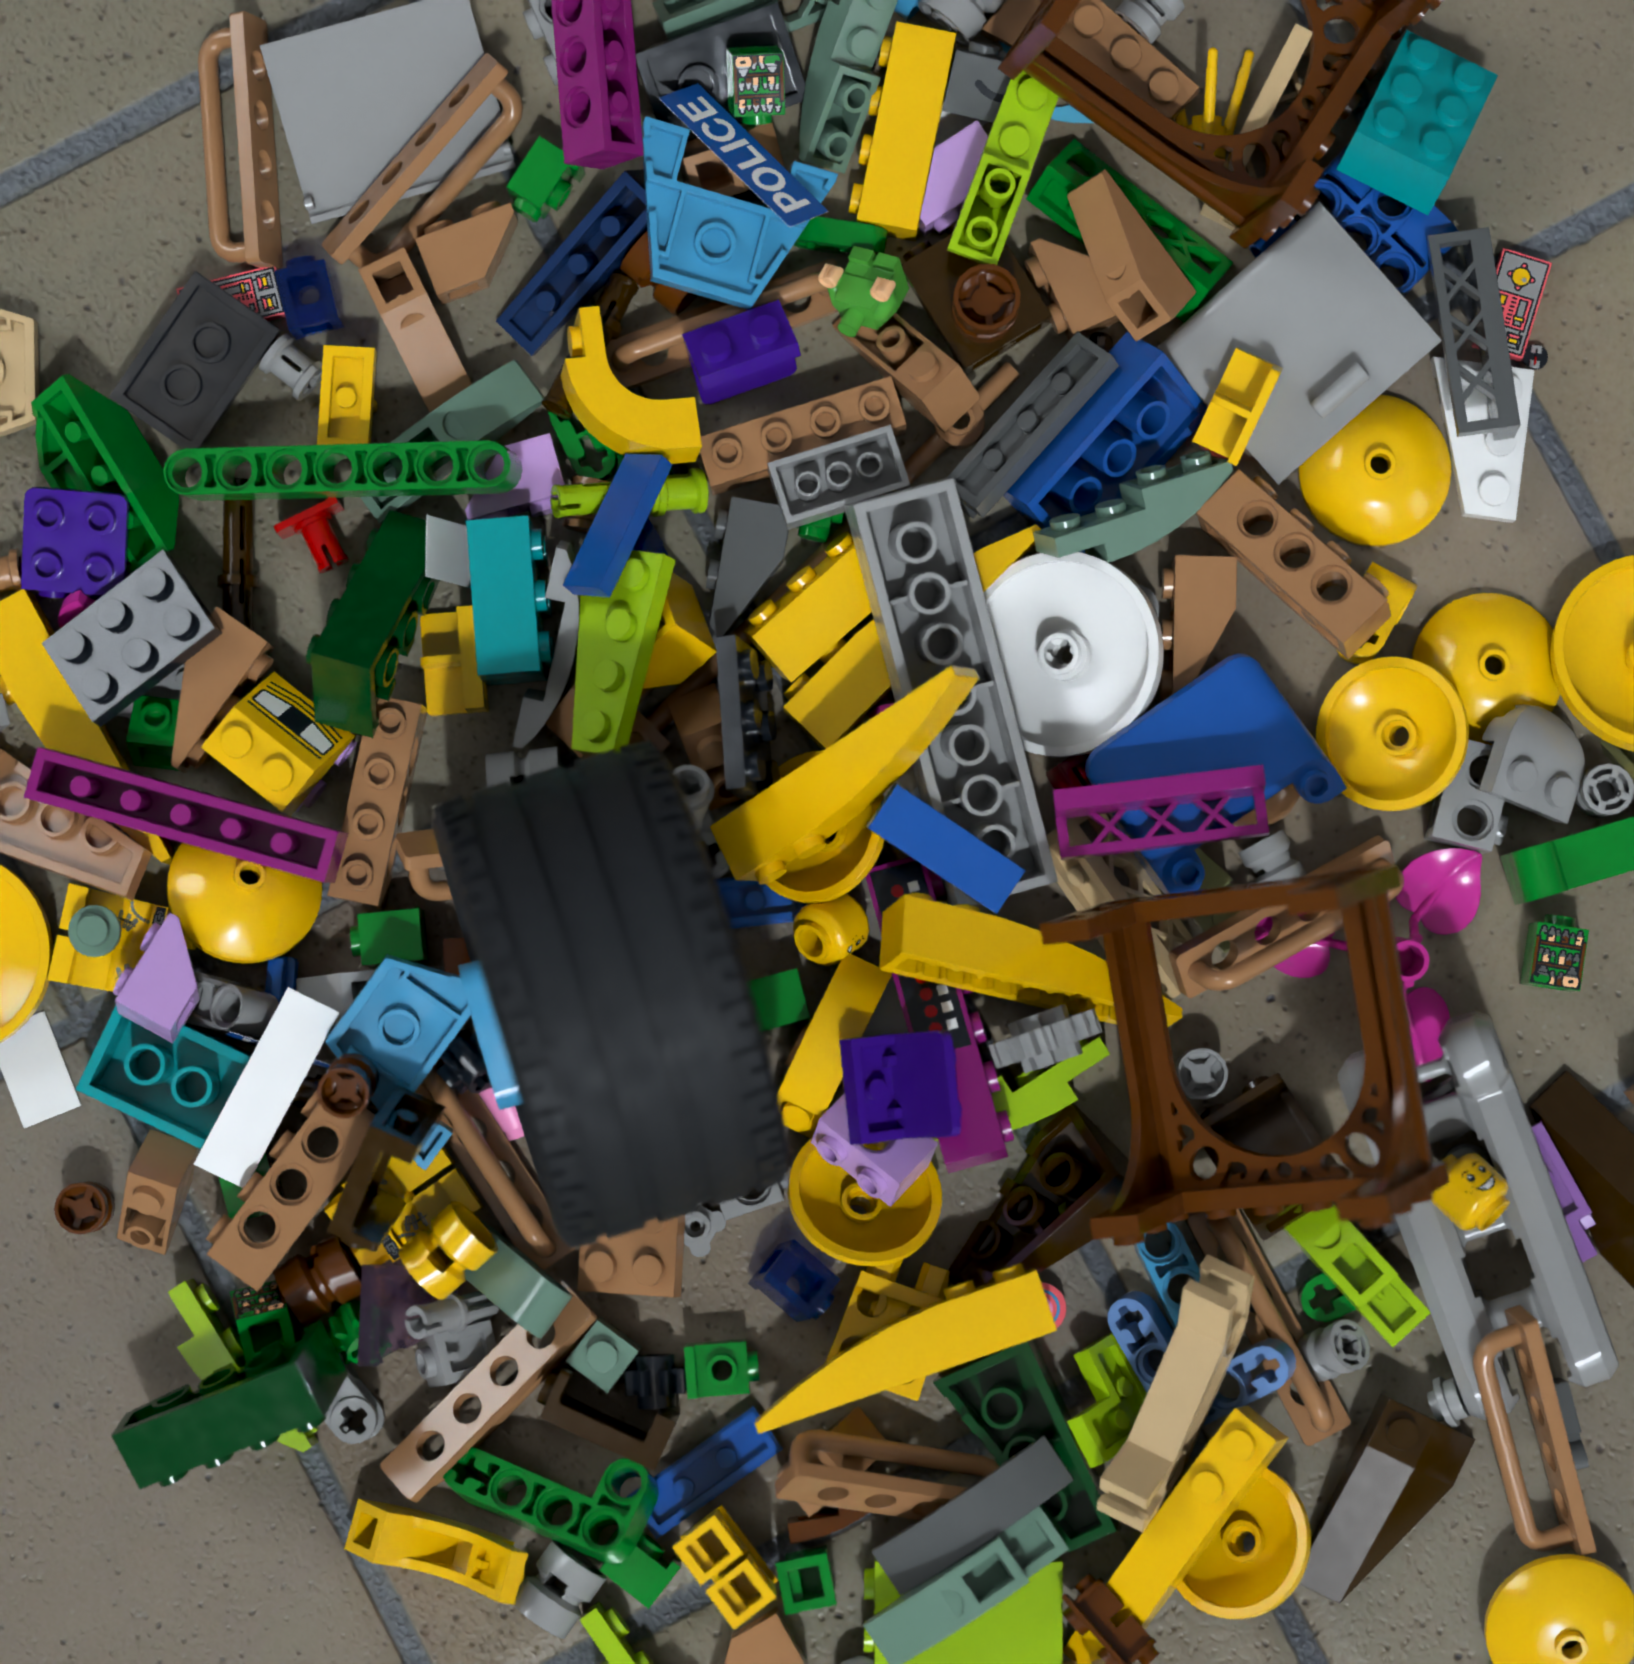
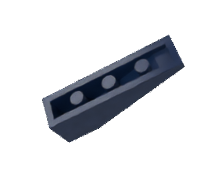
M643 169L626 170L620 175L496 320L531 356L536 355L578 312V309L583 307L608 281L611 273H616L620 269L627 253L647 231Z

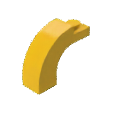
M580 307L574 326H568L567 328L570 357L577 358H566L561 372V380L566 398L578 420L598 441L625 456V453L663 455L671 464L696 462L702 443L695 397L655 400L638 396L626 389L613 375L607 361L600 307Z
M849 954L840 961L778 1091L786 1127L809 1138L813 1137L819 1119L828 1110L843 1078L839 1040L863 1036L892 973L879 970L878 966L852 954Z
M359 1498L344 1547L345 1550L371 1563L407 1568L442 1577L466 1586L496 1602L513 1605L519 1585L524 1577V1567L528 1557V1553L514 1547V1541L484 1529L424 1511Z

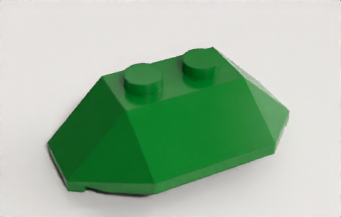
M70 374L62 375L31 402L32 414L34 417H37L35 438L39 469L51 488L120 493L128 498L127 572L132 574L161 550L169 553L174 549L179 495L166 484L163 468L128 410Z

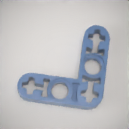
M1131 1291L1124 1294L1111 1305L1108 1311V1324L1141 1384L1148 1393L1156 1375V1371L1149 1365L1148 1353L1153 1349L1166 1352L1173 1336V1331L1151 1296L1144 1292ZM1139 1310L1143 1319L1139 1323L1136 1321L1128 1323L1124 1315L1128 1311L1135 1312ZM1153 1332L1156 1337L1151 1338L1141 1347L1137 1341ZM1269 1338L1261 1340L1234 1354L1226 1374L1233 1376L1237 1380L1240 1394L1236 1398H1227L1218 1391L1203 1426L1231 1413L1234 1408L1245 1406L1284 1385L1292 1377L1296 1369V1358L1288 1344L1279 1339ZM1265 1358L1267 1360L1276 1358L1280 1364L1276 1371L1268 1369L1258 1374L1254 1379L1252 1378L1250 1370L1256 1368Z

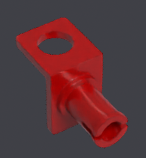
M327 497L328 499L273 526L276 533L282 539H286L294 534L302 535L320 574L333 570L325 553L326 549H328L334 563L338 567L349 560L329 522L333 515L344 510L340 499L336 497Z

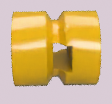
M452 1201L431 1220L432 1230L430 1232L420 1230L399 1249L398 1253L402 1263L412 1277L428 1293L439 1300L446 1299L466 1281V1269L478 1270L498 1252L497 1243L485 1225L468 1208L457 1201Z

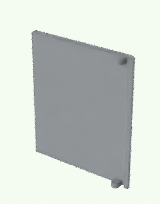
M421 0L260 45L304 195L303 204L309 213L311 224L346 215L485 55L469 0ZM490 94L399 200L433 191L439 187L501 115L498 100L495 96ZM508 138L473 179L516 168L512 153L513 147L509 143Z
M1318 202L1157 348L1166 354L1189 385L1208 406L1236 347L1283 368L1246 446V449L1279 485L1439 344L1442 339L1336 221L1335 216L1330 214Z

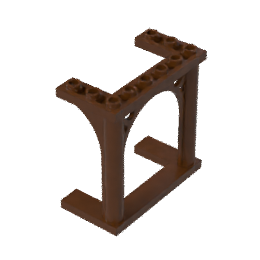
M1042 0L997 69L1012 80H1015L1022 71L1027 73L1234 224L1235 228L1229 238L1246 249L1260 238L1267 241L1279 226L1284 229L1296 214L1303 216L1311 207L1320 193V190L1314 185L1324 171L1322 167L1312 161L1313 157L1316 160H1320L1333 144L1336 135L1331 132V129L1339 117L1342 120L1347 119L1360 102L1362 95L1357 92V89L1364 78L1370 81L1387 60L1388 55L1382 50L1391 38L1396 41L1409 24L1415 26L1429 8L1432 11L1436 10L1443 0H1332L1337 5L1330 6L1324 11L1317 6L1316 0H1300L1306 14L1309 30L1312 31L1309 65L1302 87L1289 107L1279 117L1263 127L1241 134L1212 135L1186 128L1172 121L1057 37L1081 0ZM1334 19L1348 21L1355 29L1353 40L1348 43L1331 42L1324 34L1326 22ZM1326 54L1335 57L1346 56L1344 59L1336 61L1330 67V70L1334 72L1327 71L1323 66V59ZM1317 88H1325V89H1324L1323 92H1321V91H1320L1319 89H1317ZM1303 98H1308L1312 101L1313 108L1311 110L1303 107ZM1277 132L1284 134L1287 140L1280 144L1279 154L1271 142L1272 137ZM1247 145H1255L1264 154L1266 173L1262 179L1253 178L1244 167L1243 151ZM1224 148L1230 152L1228 158L1229 170L1223 166L1227 161L1226 159L1214 156L1216 149Z
M1398 865L1112 900L1039 924L1043 945L1091 940L1103 935L1129 1090L1131 1146L1126 1176L1116 1201L1110 1209L1089 1218L1093 1240L1113 1238L1114 1246L1138 1244L1145 1241V1234L1165 1231L1168 1229L1167 1223L1188 1219L1189 1213L1205 1212L1206 1219H1221L1236 1215V1209L1252 1208L1253 1215L1263 1216L1283 1212L1285 1210L1284 1205L1301 1204L1303 1212L1326 1210L1333 1207V1201H1336L1339 1221L1359 1220L1360 1227L1362 1228L1379 1227L1391 1224L1393 1222V1215L1413 1211L1412 1204L1432 1200V1193L1450 1183L1447 1163H1432L1388 891L1401 886ZM1287 905L1288 916L1341 909L1363 1039L1364 1075L1359 1097L1352 1112L1338 1131L1329 1139L1312 1149L1287 1155L1263 1154L1247 1150L1224 1139L1201 1119L1188 1101L1176 1073L1150 922ZM1369 1108H1377L1375 1123L1382 1122L1383 1129L1374 1123L1367 1122L1366 1112ZM1182 1125L1190 1127L1194 1131L1195 1136L1184 1147L1182 1140L1186 1139L1187 1136L1182 1129ZM1351 1134H1362L1372 1140L1379 1151L1377 1164H1366L1353 1154L1349 1146ZM1204 1146L1214 1148L1219 1158L1215 1173L1207 1179L1200 1178L1195 1173L1193 1166L1197 1152ZM1337 1154L1344 1166L1333 1164L1328 1168L1325 1163L1326 1155ZM1232 1162H1241L1246 1166V1177H1244V1172H1239L1226 1180L1230 1174ZM1282 1162H1286L1291 1166V1174L1286 1175L1282 1172Z

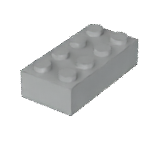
M891 425L767 463L768 473L787 530L846 512L844 505L907 489L911 486Z

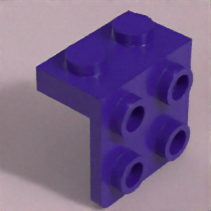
M779 299L682 334L698 393L704 404H713L791 376L797 370L795 358L801 356L798 341Z
M38 486L27 490L24 495L21 589L39 590V596L48 598H66L70 593L81 590L84 594L89 595V598L97 601L130 575L127 572L128 498L120 493Z
M949 1031L895 1033L839 1040L850 1145L908 1138L953 1137L960 1134L962 1106L958 1098L955 1065L957 1057Z

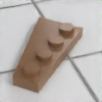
M1007 0L983 26L981 35L996 43L1000 41L1012 47L1042 0ZM1081 0L1057 36L1172 121L1199 93L1200 87L1101 0Z
M0 748V854L133 901L152 853L105 820L24 798L31 769Z

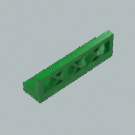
M1073 139L1048 164L1026 200L1084 244L1067 194L1106 169L1197 291L1176 315L1182 322L1187 321L1195 313L1211 289L1226 274L1233 262L1080 142ZM1073 160L1087 171L1089 176L1081 175L1067 163ZM1151 226L1160 228L1168 235L1169 239L1159 236L1152 230ZM1191 257L1198 258L1213 271L1208 274L1196 265Z

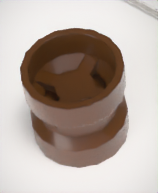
M350 1053L336 1058L319 1081L317 1089L319 1103L326 1112L334 1117L342 1119L353 1118L364 1110L376 1092L379 1083L378 1070L373 1062L363 1055Z
M87 1181L70 1184L56 1198L54 1206L56 1220L62 1228L70 1233L85 1234L99 1231L107 1226L114 1216V1197L107 1187L97 1182Z

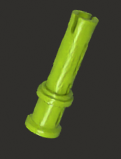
M691 468L687 474L668 475L649 515L662 517L666 511L690 509L694 514L704 513L709 500L708 483L704 471L701 468ZM612 482L553 485L551 494L558 495L557 498L550 497L554 517L562 518L564 516L597 514Z

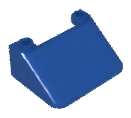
M1242 653L1228 656L1101 743L1090 753L1085 767L1086 776L1091 785L1263 765L1266 782L1264 790L1265 801L1289 784L1293 785L1296 792L1304 800L1315 804L1327 802L1347 789L1333 764L1261 664L1250 655ZM1253 796L1231 798L1219 814L1233 824L1254 809ZM1221 800L1206 801L1204 803L1214 809ZM1192 803L1181 804L1177 806L1167 821L1183 833L1194 832L1198 830L1208 815ZM1169 806L1151 809L1162 815ZM1141 810L1127 811L1116 826L1130 839L1144 838L1156 822ZM1117 812L1109 814L1113 818ZM1213 820L1206 830L1223 827ZM1161 827L1154 836L1169 835L1171 833ZM1202 844L1133 852L1152 881L1165 894L1198 890L1204 880V867L1195 852V849Z

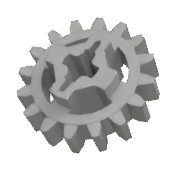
M1066 1004L1007 1024L1012 1037L990 1044L988 1048L996 1069L1021 1061L1024 1073L1082 1054L1083 1051L1079 1040L1103 1031L1094 1008L1070 1016Z

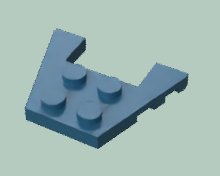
M645 116L641 128L651 281L750 310L810 220L788 227L770 208L677 181L690 129ZM793 161L789 173L820 203H822L838 176L837 173Z
M387 954L326 1038V1044L337 1058L344 1054L356 1053L365 1056L373 1062L378 1070L379 1083L376 1092L371 1097V1101L378 1110L382 1108L398 1085L415 1093L470 1017L471 1013L461 977ZM440 1120L438 1126L414 1159L420 1168L426 1171L452 1135L453 1128Z

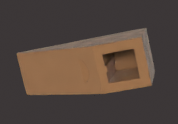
M1104 169L1069 192L1067 198L1105 301L1134 340L1138 341L1171 321L1197 291L1107 170Z
M403 247L358 269L429 413L472 385L405 248Z
M896 313L878 330L861 326L855 337H848L838 330L841 317L832 325L883 378L891 376L895 389L917 411L944 433L981 398L960 365Z
M1175 555L1171 561V568L1162 569L1161 597L1162 599H1170V619L1161 620L1164 650H1169V670H1162L1159 682L1160 701H1164L1198 677L1234 613L1237 591V557Z
M219 607L215 608L211 616L223 634L187 660L184 665L171 765L183 773H186L190 766L197 769L202 765L209 754L201 746L233 706L241 700L240 696L249 683L253 682L257 685L268 673L274 662V659L269 656L274 647Z

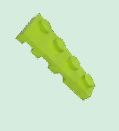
M632 550L610 597L580 595L572 750L593 756L609 750L619 753L622 746L629 744L675 559L665 554Z

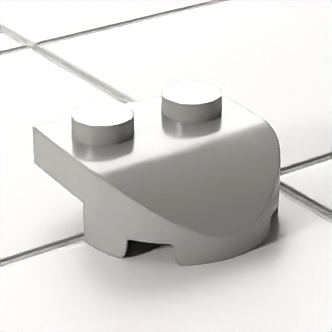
M1515 705V709L1508 712L1505 716L1493 718L1483 734L1482 740L1493 744L1479 791L1554 822L1568 824L1585 769L1582 746L1567 724L1550 711L1534 705Z

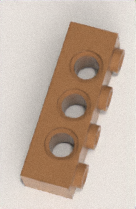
M889 376L701 436L702 447L699 455L712 495L714 496L770 478L767 463L887 425H891L896 438L906 434L907 423L892 377Z
M1238 469L1196 512L1202 530L1232 557H1237V561L1343 656L1349 659L1391 617L1388 599L1386 598L1389 595L1388 590L1370 573H1366L1362 577L1349 566L1352 562L1351 558L1338 544L1330 540L1325 545L1312 533L1315 530L1313 524L1299 510L1292 508L1288 512L1275 501L1278 498L1277 493L1265 480L1259 476L1251 480ZM1263 520L1273 524L1272 528L1263 535L1248 533L1250 526L1255 522ZM1294 553H1305L1310 556L1308 562L1299 568H1290L1284 565L1286 559ZM1333 585H1340L1347 589L1345 595L1335 601H1328L1321 597L1323 591Z
M379 698L377 702L376 718H379L380 723L373 738L363 735L361 738L341 830L349 833L336 881L335 883H330L327 896L384 909L386 907L397 856L396 834L402 833L427 717V708L422 704L390 698L389 701Z
M316 1090L301 1110V1113L308 1118L296 1135L288 1129L285 1131L269 1153L270 1156L276 1159V1162L264 1177L255 1172L237 1197L245 1203L235 1217L231 1219L224 1214L206 1237V1240L213 1244L207 1255L258 1292L353 1165L368 1126L376 1116L368 1109L364 1108L360 1114L353 1118L342 1119L334 1117L323 1109L319 1103ZM320 1127L331 1128L336 1132L339 1139L336 1152L326 1158L315 1156L308 1146L310 1134ZM288 1169L301 1171L307 1180L305 1193L296 1200L285 1199L277 1190L278 1177ZM257 1211L268 1213L275 1221L274 1235L265 1242L252 1240L245 1230L248 1217Z

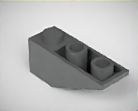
M731 497L729 510L719 509L715 538L724 540L721 560L711 558L706 589L715 590L712 610L702 608V613L715 647L716 637L727 636L783 564L789 530L786 528L780 507L777 504Z

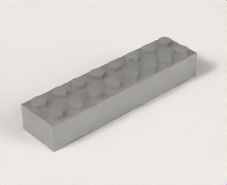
M954 478L940 479L844 505L895 702L950 666L975 669L979 676L978 681L946 726L912 765L921 800L1026 870L1010 895L1058 882ZM942 878L948 904L953 906L959 904H980Z

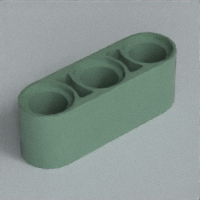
M478 1218L495 1239L498 1252L478 1270L466 1269V1280L517 1324L542 1339L573 1295L502 1234Z

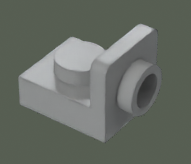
M485 1320L467 1325L464 1331L457 1334H450L448 1331L417 1339L419 1349L415 1352L416 1366L420 1376L427 1380L429 1388L462 1381L496 1346L491 1321ZM501 1364L498 1367L497 1371L502 1370Z

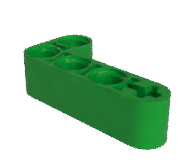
M1634 816L1500 856L1514 904L1527 903L1633 871Z
M471 1447L443 1476L447 1485L466 1502L610 1564L623 1562L635 1550L659 1495L658 1484L643 1465L628 1458L618 1459L608 1466L592 1498L474 1447ZM479 1470L490 1481L489 1486L487 1487L483 1482L474 1478L464 1480L465 1474L467 1472L476 1473ZM632 1477L641 1478V1487L636 1494L626 1498L620 1497L621 1486L627 1479ZM518 1485H526L527 1492L524 1499L516 1505H507V1496L511 1489ZM562 1505H572L573 1512L570 1519L562 1525H552V1517L556 1509ZM611 1524L619 1526L618 1536L614 1542L604 1546L598 1545V1535L604 1527Z

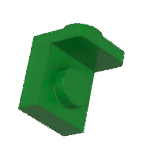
M142 695L134 701L126 739L134 766L180 771L171 765L180 700Z

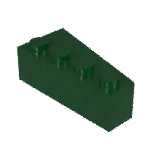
M392 510L389 511L380 529H372L366 544V554L361 563L355 562L352 565L347 577L346 590L341 599L334 598L327 613L326 626L321 635L314 634L307 648L306 662L312 667L315 722L369 738L374 737L380 723L379 718H376L377 702L379 698L389 701L396 685V679L393 677L397 669L399 654L408 657L415 641L418 615H426L440 580L425 577L426 520Z
M319 1320L303 1328L305 1333L303 1339L284 1348L281 1340L261 1348V1354L251 1359L238 1371L232 1363L213 1371L212 1374L198 1384L199 1390L193 1392L190 1385L186 1384L127 1412L111 1437L139 1489L158 1482L161 1487L169 1486L185 1477L191 1469L205 1465L206 1469L218 1467L231 1459L237 1451L248 1447L252 1451H258L273 1444L283 1433L294 1429L298 1433H304L322 1424L326 1419V1413L348 1375V1371L322 1321Z
M1035 1339L965 1362L936 1377L933 1384L944 1397H947L973 1434H976L992 1453L999 1466L1043 1435L1047 1437L1074 1477V1480L1039 1506L1069 1548L1068 1552L1117 1531L1119 1520L1096 1509L1097 1500L1105 1493L1099 1487L1100 1478L1095 1467H1089L1067 1423L1071 1416Z

